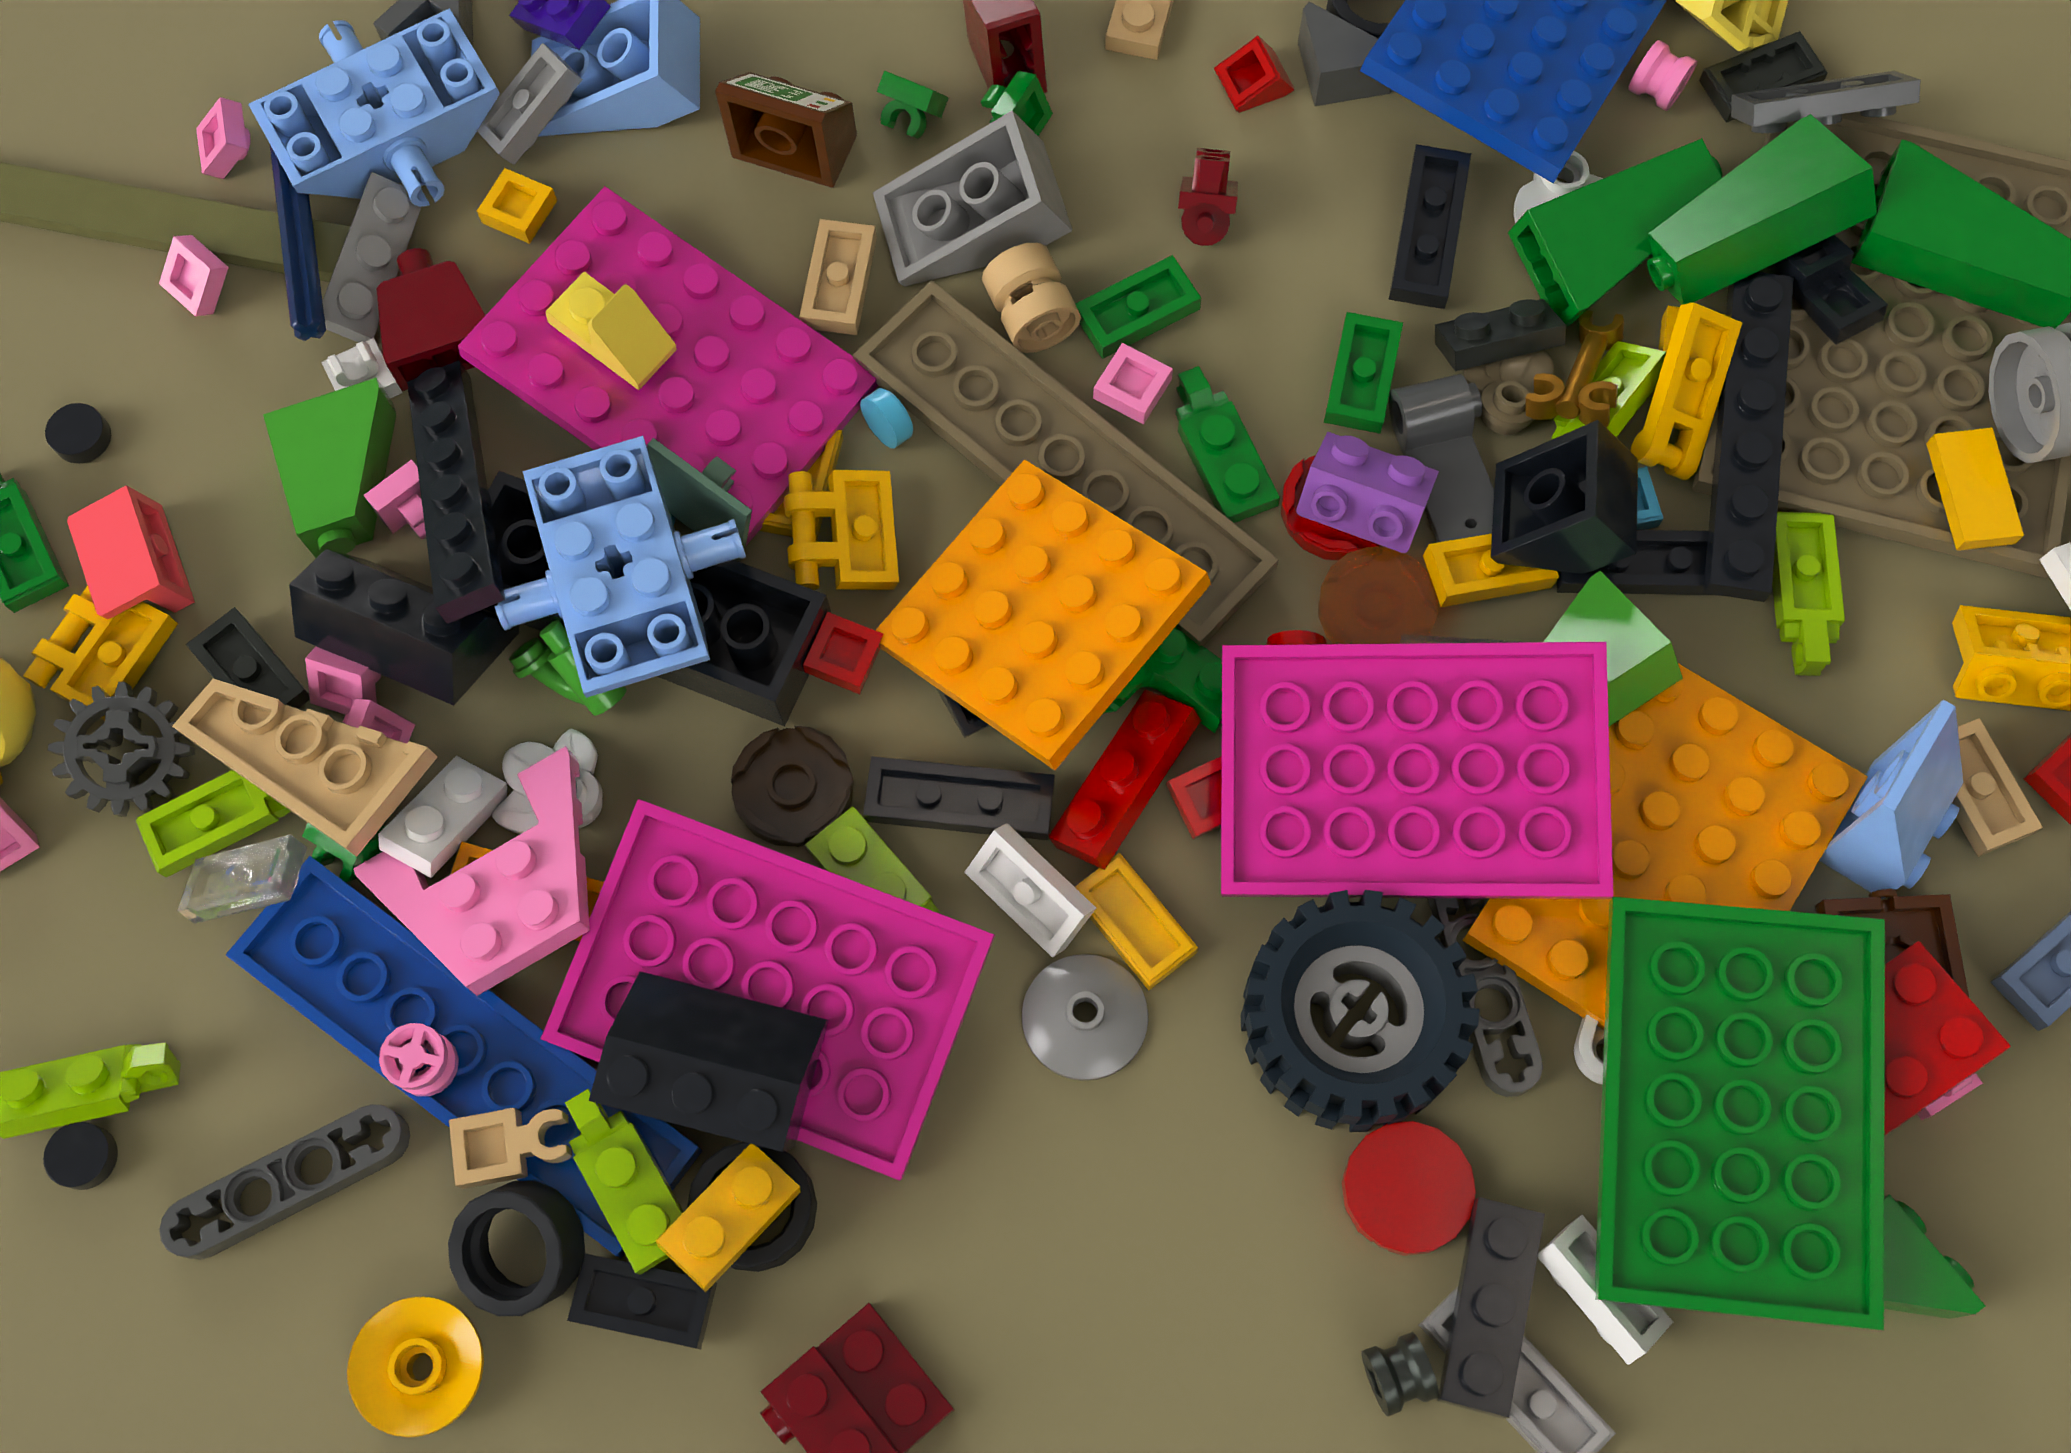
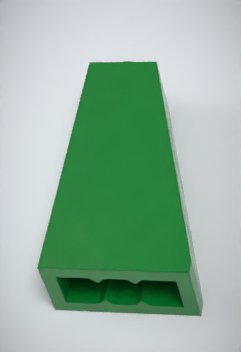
M1811 114L1798 120L1648 233L1653 257L1647 260V267L1653 283L1660 291L1667 289L1681 305L1694 303L1876 215L1873 167Z
M1701 138L1530 208L1508 231V234L1540 298L1547 302L1566 324L1567 328L1652 255L1648 233L1723 178L1722 169L1717 159L1710 154Z
M1902 139L1881 172L1875 190L1877 214L1865 220L1851 263L2041 327L2050 326L2055 329L2071 312V239L1914 142Z

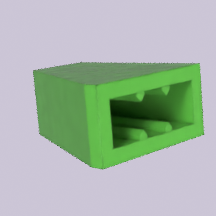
M377 378L263 414L296 535L315 558L326 549L347 554L356 545L373 540L377 514L364 497V494L385 478L397 415L392 401Z
M1601 571L1589 578L1544 640V642H1606L1609 726L1683 679L1671 641Z

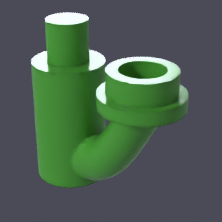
M559 620L550 623L540 632L539 635L546 644L543 645L537 637L520 646L509 657V661L514 666L513 673L517 678H523L530 674L561 696L585 705L593 716L600 715L609 710L622 699L627 691L625 686L591 697H585L566 628Z

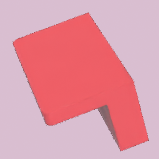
M126 485L68 517L67 523L96 613L99 616L110 619L146 599L174 613L195 603L161 504Z

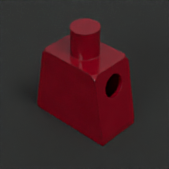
M963 0L967 36L988 89L991 85L995 84L1007 88L1016 73L1022 71L1036 74L1043 92L1047 93L1041 16L1034 1ZM1000 40L1008 41L1013 45L1014 52L1010 57L1003 59L1008 55Z
M413 248L402 252L397 258L401 276L381 282L376 290L383 358L401 391L408 390V381L417 378L422 372L430 368L443 367L457 360H460L466 370L475 368V366L460 356L458 345L486 315L455 262L444 261L434 265L429 251L422 248Z

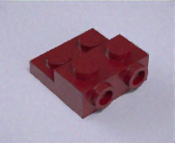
M870 1303L865 1305L818 1347L813 1346L760 1391L770 1404L760 1413L771 1430L785 1445L795 1437L807 1453H906L955 1410Z

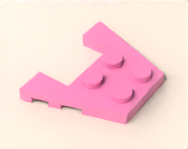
M566 746L517 774L538 819V824L429 887L423 873L385 852H381L353 868L358 879L476 996L590 931L585 857L580 853L578 827L583 824L582 803L576 796L575 778L580 777L579 763Z

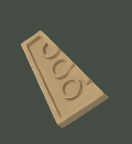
M214 678L172 726L190 741L356 857L437 759V756L426 746L408 741L406 744L388 738L382 732L364 726L356 728L335 721L329 715L311 709L303 711L285 705L279 699Z

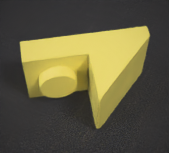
M583 272L545 311L550 325L638 390L677 350L675 342L637 293L627 284H624L614 294L586 272Z

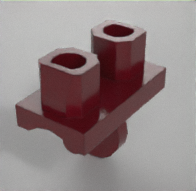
M1197 148L1193 177L1183 176L1178 209H1184L1181 217L1182 230L1186 237L1194 244L1209 246L1221 241L1228 232L1230 214L1236 213L1238 182L1228 181L1230 151Z

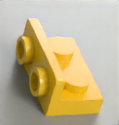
M1959 606L1952 622L1964 662L1953 684V690L1957 698L2071 711V617Z

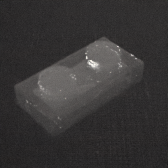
M289 834L195 859L177 912L196 924L289 901L297 886L298 875L307 847Z

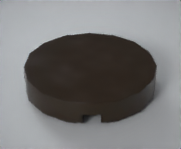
M794 726L795 729L786 728L782 730L775 728L761 733L742 750L732 770V799L739 818L755 836L773 845L800 847L809 842L850 808L854 780L845 753L830 736L807 726Z

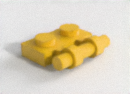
M832 470L828 477L829 492L813 491L812 474L809 472L797 471L788 475L789 494L784 497L785 517L791 519L793 544L787 547L788 566L795 570L796 584L816 590L819 588L818 568L834 567L836 589L894 590L899 583L890 471ZM816 517H831L832 542H816Z
M87 585L80 596L73 594L64 606L63 610L67 614L49 640L42 638L31 652L36 658L23 677L36 686L45 689L57 670H59L61 674L50 690L68 702L74 698L88 706L94 702L92 687L97 685L103 688L110 697L115 696L118 682H126L133 690L178 623L170 615L143 601L110 619H106L96 613ZM89 626L93 629L76 653L73 654L71 651Z

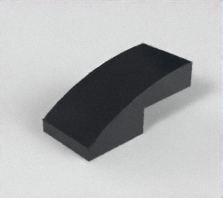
M1833 235L1775 263V266L1780 275L1794 277V297L1824 334L1837 345L1883 321L1888 304L1850 269L1854 252L1836 235Z

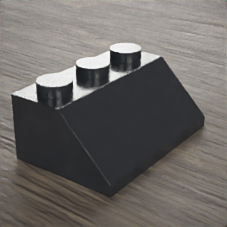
M329 549L324 550L289 584L296 638L364 665L374 672L453 706L519 634V625L504 630L498 616L484 609L447 624L435 608L432 587L369 560Z
M640 971L606 1036L589 1101L781 1152L795 1148L828 1019Z

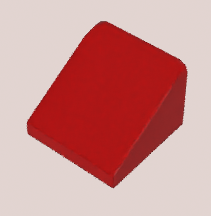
M1259 35L1214 67L1238 113L1282 98L1295 90L1276 53Z

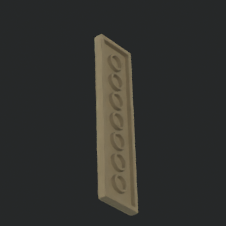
M932 280L853 354V359L877 379L879 387L893 393L908 411L999 486L1007 480L1025 459L1208 573L1211 585L1176 626L1197 645L1204 646L1277 569L1279 561L1277 557Z

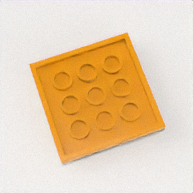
M1024 459L875 631L884 634L880 642V649L1055 771L1208 589L1211 581L1208 573L1202 568Z

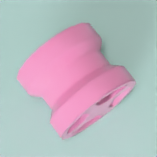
M1657 40L1638 66L1628 90L1636 95L1647 93L1655 98L1656 105L1659 108L1668 111L1685 88L1698 61L1690 56L1681 58L1670 53L1668 44Z
M408 1023L396 1028L386 1037L380 1048L379 1063L383 1075L390 1083L415 1096L430 1097L442 1092L452 1083L458 1071L459 1058L454 1045L445 1036L440 1035L436 1030L422 1023ZM424 1065L431 1066H427L424 1070L419 1071L418 1074L415 1072L417 1069H420Z

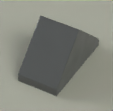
M1309 1L1303 8L1298 47L1314 106L1390 94L1392 91L1390 88L1360 72L1366 56L1378 38Z

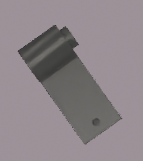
M1457 374L1390 390V417L1403 456L1413 457L1424 466L1439 471L1424 509L1437 543L1491 534L1494 488L1472 436L1475 418L1480 417L1482 414V401L1476 384L1473 382L1467 383L1462 374Z

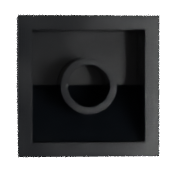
M1596 420L1497 463L1495 469L1491 558L1498 564L1585 574L1637 554L1638 458L1599 420Z

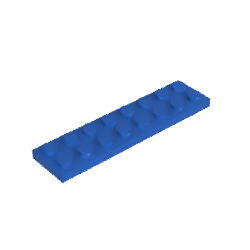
M311 856L305 860L225 954L385 1079L387 1078L383 1075L379 1063L380 1048L386 1037L396 1028L408 1023H422L433 1028L440 1035L445 1036L456 1048L459 1058L458 1071L452 1083L442 1092L430 1097L415 1096L398 1086L396 1087L449 1128L450 1119L509 1108H516L521 1111L522 1125H527L539 1112L547 1109H557L568 1115L569 1123L550 1127L544 1135L545 1145L547 1147L567 1145L571 1148L569 1141L582 1134L565 1102L587 1089L591 1092L597 1070L573 1052L541 1040L544 1032L541 1028L490 990L476 996L410 930ZM424 1065L420 1069H417L415 1072L418 1074L419 1071L424 1070L427 1066H431ZM602 1105L608 1117L622 1111L629 1123L632 1122L637 1126L673 1191L703 1150L663 1120ZM573 1150V1156L561 1163H548L536 1156L527 1157L528 1177L516 1180L537 1181L557 1189L574 1206L584 1232L615 1256L622 1258L625 1253L573 1158L576 1156Z

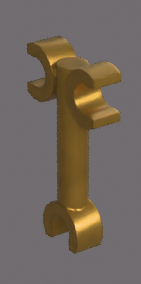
M1586 310L1580 316L1579 340L1582 346L1565 386L1560 377L1553 374H1535L1534 394L1527 393L1525 397L1527 417L1536 420H1546L1558 415L1566 419H1573L1578 416L1579 420L1585 425L1599 420L1606 428L1608 427L1610 408H1616L1618 385L1607 381L1592 382L1604 351L1610 350L1617 341L1623 340V314H1615L1612 323L1606 326H1596L1593 324V311Z

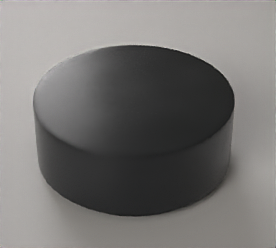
M73 403L58 409L50 417L45 428V437L49 446L62 459L70 463L81 464L90 462L103 454L111 440V428L105 418L94 407L84 403Z
M87 1122L65 1125L52 1135L45 1147L43 1156L45 1171L51 1180L64 1187L75 1190H86L96 1187L109 1177L116 1165L118 1156L117 1144L113 1136L102 1127Z

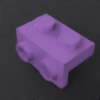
M1327 431L1311 464L1296 512L1304 518L1395 551L1406 553L1409 551L1439 471L1424 466L1413 457L1395 456L1370 447L1359 438L1347 435L1339 436Z

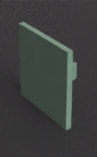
M653 438L647 444V448L669 513L694 532L735 519L745 551L752 510L728 493L734 484L731 477L736 470L716 456L701 473ZM737 558L734 560L741 562L742 559Z

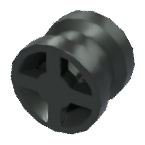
M1414 1332L1400 1336L1396 1345L1383 1350L1374 1346L1361 1351L1364 1368L1371 1388L1386 1416L1401 1412L1404 1403L1415 1398L1427 1402L1439 1397V1389L1434 1371L1420 1340Z

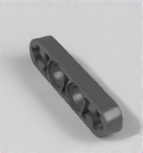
M1427 898L1432 915L1445 926V929L1439 936L1440 942L1445 948L1456 942L1460 931L1470 929L1480 914H1466L1450 922L1448 915H1455L1459 909L1457 898ZM1463 898L1467 912L1476 906L1481 911L1489 898ZM1487 957L1474 961L1465 958L1459 966L1461 975L1465 976L1474 973L1478 991L1487 988L1498 990L1506 997L1509 1005L1508 1015L1501 1021L1492 1022L1479 1015L1478 1027L1469 1036L1471 1043L1474 1044L1472 1048L1480 1074L1486 1086L1494 1093L1505 1097H1517L1530 1090L1540 1079L1543 1065L1542 1056L1516 973L1506 965L1501 966L1498 964V960L1495 958L1492 960ZM1476 994L1469 1001L1470 1008H1475L1474 1000ZM1513 1026L1517 1028L1519 1035H1512L1506 1041L1513 1059L1524 1058L1527 1064V1068L1518 1074V1083H1513L1509 1073L1498 1074L1495 1064L1504 1058L1500 1039L1487 1044L1484 1035H1498Z
M371 1104L361 1107L175 1202L162 1217L159 1228L161 1242L168 1251L176 1256L197 1260L212 1257L393 1164L403 1156L408 1148L410 1140L409 1126L402 1115L383 1105ZM374 1121L391 1128V1131L382 1136L384 1147L381 1150L366 1144L347 1153L345 1148L338 1142V1139L342 1136L343 1141L352 1145L367 1139L371 1135L369 1125ZM319 1148L327 1149L333 1161L330 1174L321 1183L307 1184L301 1175L302 1161L313 1150ZM349 1154L356 1161L353 1166H351ZM265 1179L271 1186V1202L260 1214L249 1216L245 1214L241 1207L240 1199L242 1192L252 1181ZM220 1198H221L222 1206L218 1203V1200H219ZM225 1212L234 1223V1226L231 1227L229 1222L217 1219L203 1226L199 1230L200 1242L183 1238L182 1235L183 1232L191 1227L189 1217L192 1214L209 1219Z

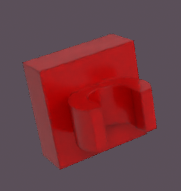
M827 612L803 664L804 672L860 695L880 651V642L884 634Z

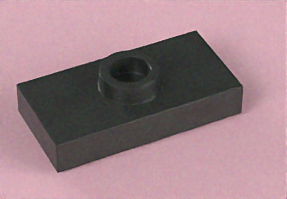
M1799 31L1704 68L1699 82L1724 121L1729 122L1734 120L1731 117L1732 94L1820 82L1825 80L1828 72Z

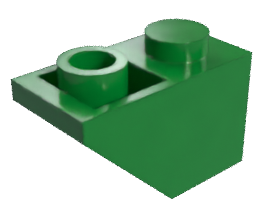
M1890 1194L1884 1196V1309L1947 1319L1974 1315L1982 1310L1986 1305L1972 1290L1974 1282L1969 1273L1957 1261L1949 1256H1943L1925 1236L1927 1229L1924 1222L1911 1207L1901 1201H1895Z

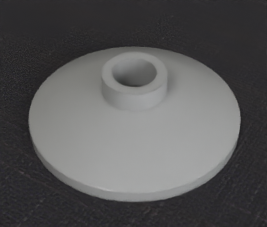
M1079 954L1053 962L1044 968L1033 980L1023 1002L1022 1026L1031 1051L1049 1070L1069 1079L1097 1080L1120 1071L1136 1056L1146 1036L1148 1008L1140 985L1124 967L1102 956ZM1081 1002L1093 1004L1098 1012L1096 1018L1087 1023L1078 1021L1073 1015V1009L1077 1004Z

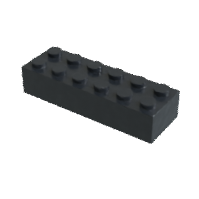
M498 471L488 489L503 588L508 589L546 577L545 571L549 570L525 480ZM730 560L694 571V578L690 579V583L704 626L710 660L657 677L785 727L809 674L804 672L803 668L805 659L826 613H831L827 595L736 560ZM498 603L484 609L496 613L494 606H497ZM558 613L523 623L539 631H542L556 620H559L565 627L563 618H560Z

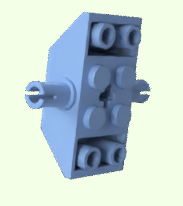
M449 8L365 49L360 44L349 22L344 20L333 21L342 37L341 40L336 39L328 24L322 28L319 34L320 43L327 50L333 64L248 104L297 193L361 199L371 172H374L396 183L402 182L410 201L416 206L423 207L430 204L421 186L425 185L435 202L443 196L445 191L442 181L437 177L432 167L466 150L500 93Z
M643 436L522 471L549 570L545 571L546 577L504 589L505 600L494 606L503 629L508 630L513 626L558 613L564 621L583 694L586 698L710 660L704 626L690 579L694 578V571L737 558H746L735 519L681 536L679 530L675 531Z

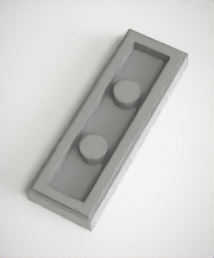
M1458 1286L1419 1324L1445 1354ZM1524 1336L1510 1416L1505 1419L1537 1453H1597L1616 1433Z

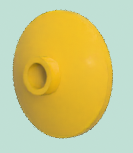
M410 1297L389 1304L367 1321L357 1335L350 1351L347 1381L355 1407L372 1426L394 1436L419 1437L442 1430L464 1413L478 1391L484 1368L482 1342L474 1324L467 1315L446 1301L432 1297ZM427 1354L432 1359L433 1369L426 1379L419 1381L413 1374V1365L418 1357Z

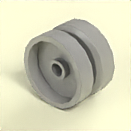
M2071 322L2058 325L2055 329L2047 326L2006 335L1996 347L1989 370L1988 391L1992 417L2001 440L2013 456L2026 463L2041 462L2071 455Z

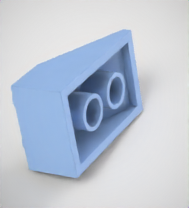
M618 0L609 4L611 7L580 50L542 36L533 39L531 57L539 46L544 43L583 79L572 92L568 102L560 107L538 136L655 128L699 110L700 17L680 0Z
M1944 699L1872 762L1865 774L1868 778L1819 860L1869 892L1883 889L1897 890L1902 885L1911 889L1921 878L1930 863L1931 857L1923 852L1932 836L1937 839L1941 838L1959 812L1960 808L1952 804L1963 784L1956 706Z

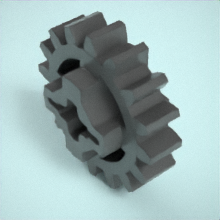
M118 682L115 696L110 697L103 688L97 685L92 687L94 702L87 706L74 698L69 702L72 711L76 714L72 722L63 719L55 720L53 725L66 734L64 741L48 744V751L64 756L65 762L58 764L51 771L53 776L60 779L71 777L74 779L65 791L69 797L78 799L85 796L88 792L90 793L87 800L88 809L99 813L108 801H111L113 814L119 817H126L130 808V802H135L141 811L147 813L153 810L151 796L155 793L170 800L176 796L168 784L172 777L188 779L190 773L179 766L178 763L182 757L195 755V748L180 743L179 737L183 735L172 727L176 721H170L177 712L178 707L170 700L154 707L157 701V692L152 688L145 686L137 698H134L132 687L126 682ZM138 712L144 713L154 720L162 733V737L147 736L141 730V719L138 717ZM105 716V722L91 735H86L89 728L98 719ZM123 736L135 745L145 748L125 753L122 757V763L121 760L100 751L121 746ZM82 761L97 763L103 769V781L106 782V788L97 784L88 775ZM160 764L149 779L139 784V776L151 765Z

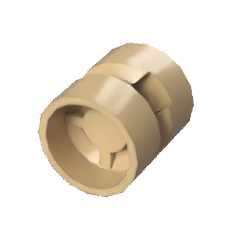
M1025 243L1000 253L987 265L982 275L983 284L996 310L1002 313L1000 319L1013 346L1023 353L1042 351L1062 342L1074 332L1081 319V315L1066 285L1061 283L1062 277L1047 246L1040 243Z

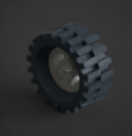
M1348 890L1330 893L1324 906L1317 907L1314 899L1298 906L1294 918L1289 922L1283 918L1272 929L1267 943L1261 945L1243 994L1245 1001L1240 1014L1241 1031H1247L1248 1042L1245 1051L1250 1064L1258 1062L1263 1070L1260 1082L1270 1094L1276 1089L1281 1091L1288 1098L1284 1107L1299 1117L1304 1109L1317 1115L1315 1125L1331 1130L1338 1122L1349 1124V1132H1367L1375 1124L1383 1123V1126L1386 1124L1390 1125L1402 1122L1412 1113L1417 1115L1457 1076L1455 1073L1467 1061L1474 1045L1468 1042L1469 1036L1475 1031L1479 1023L1480 1009L1470 1008L1469 1002L1478 992L1474 973L1465 976L1461 975L1459 966L1467 956L1458 941L1445 948L1438 939L1445 929V926L1432 915L1424 926L1410 917L1417 905L1401 897L1394 909L1381 906L1383 892L1365 890L1359 902H1349ZM1344 974H1357L1368 977L1385 988L1395 1002L1399 1015L1398 1026H1394L1388 1021V1002L1381 991L1368 1008L1363 1020H1359L1353 1026L1340 1045L1345 1049H1360L1365 1046H1371L1376 1050L1377 1054L1368 1057H1352L1342 1054L1327 1045L1317 1033L1311 1018V1004H1318L1323 1008V1026L1330 1038L1341 1024L1347 1010L1355 1007L1371 984L1366 980L1359 979L1350 980L1342 984L1337 982L1334 977Z

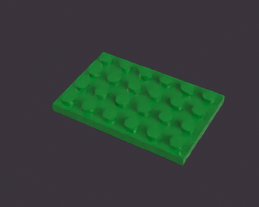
M1612 897L1609 902L1595 1300L1868 1330H1884L1885 919Z

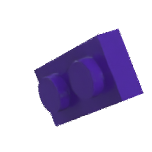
M518 0V4L509 16L523 30L580 50L611 6L605 0Z

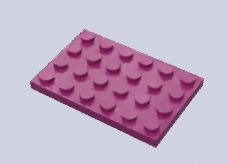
M606 186L601 189L458 345L460 356L593 450L640 436L644 437L647 445L654 438L701 473L716 456L736 470L731 477L734 484L728 493L752 510L746 546L762 528V524L770 513L773 514L784 501V497L789 494L788 475L797 471L807 472L824 452L826 443L838 430H843L861 408V400L873 393L878 387L877 379L855 361L852 355ZM583 272H586L614 294L624 284L630 286L676 344L677 350L640 390L617 375L547 321L545 311Z
M1606 642L1222 645V897H1328L1330 893L1348 890L1349 898H1361L1365 890L1383 892L1382 898L1611 899L1613 897Z
M638 799L589 918L590 931L582 935L541 1040L599 1062L606 1036L640 971L828 1019L797 1140L901 1181L905 1175L996 935Z

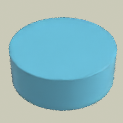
M878 388L861 400L860 407L866 423L884 445L894 449L912 436L913 424L903 404L893 393L886 389Z

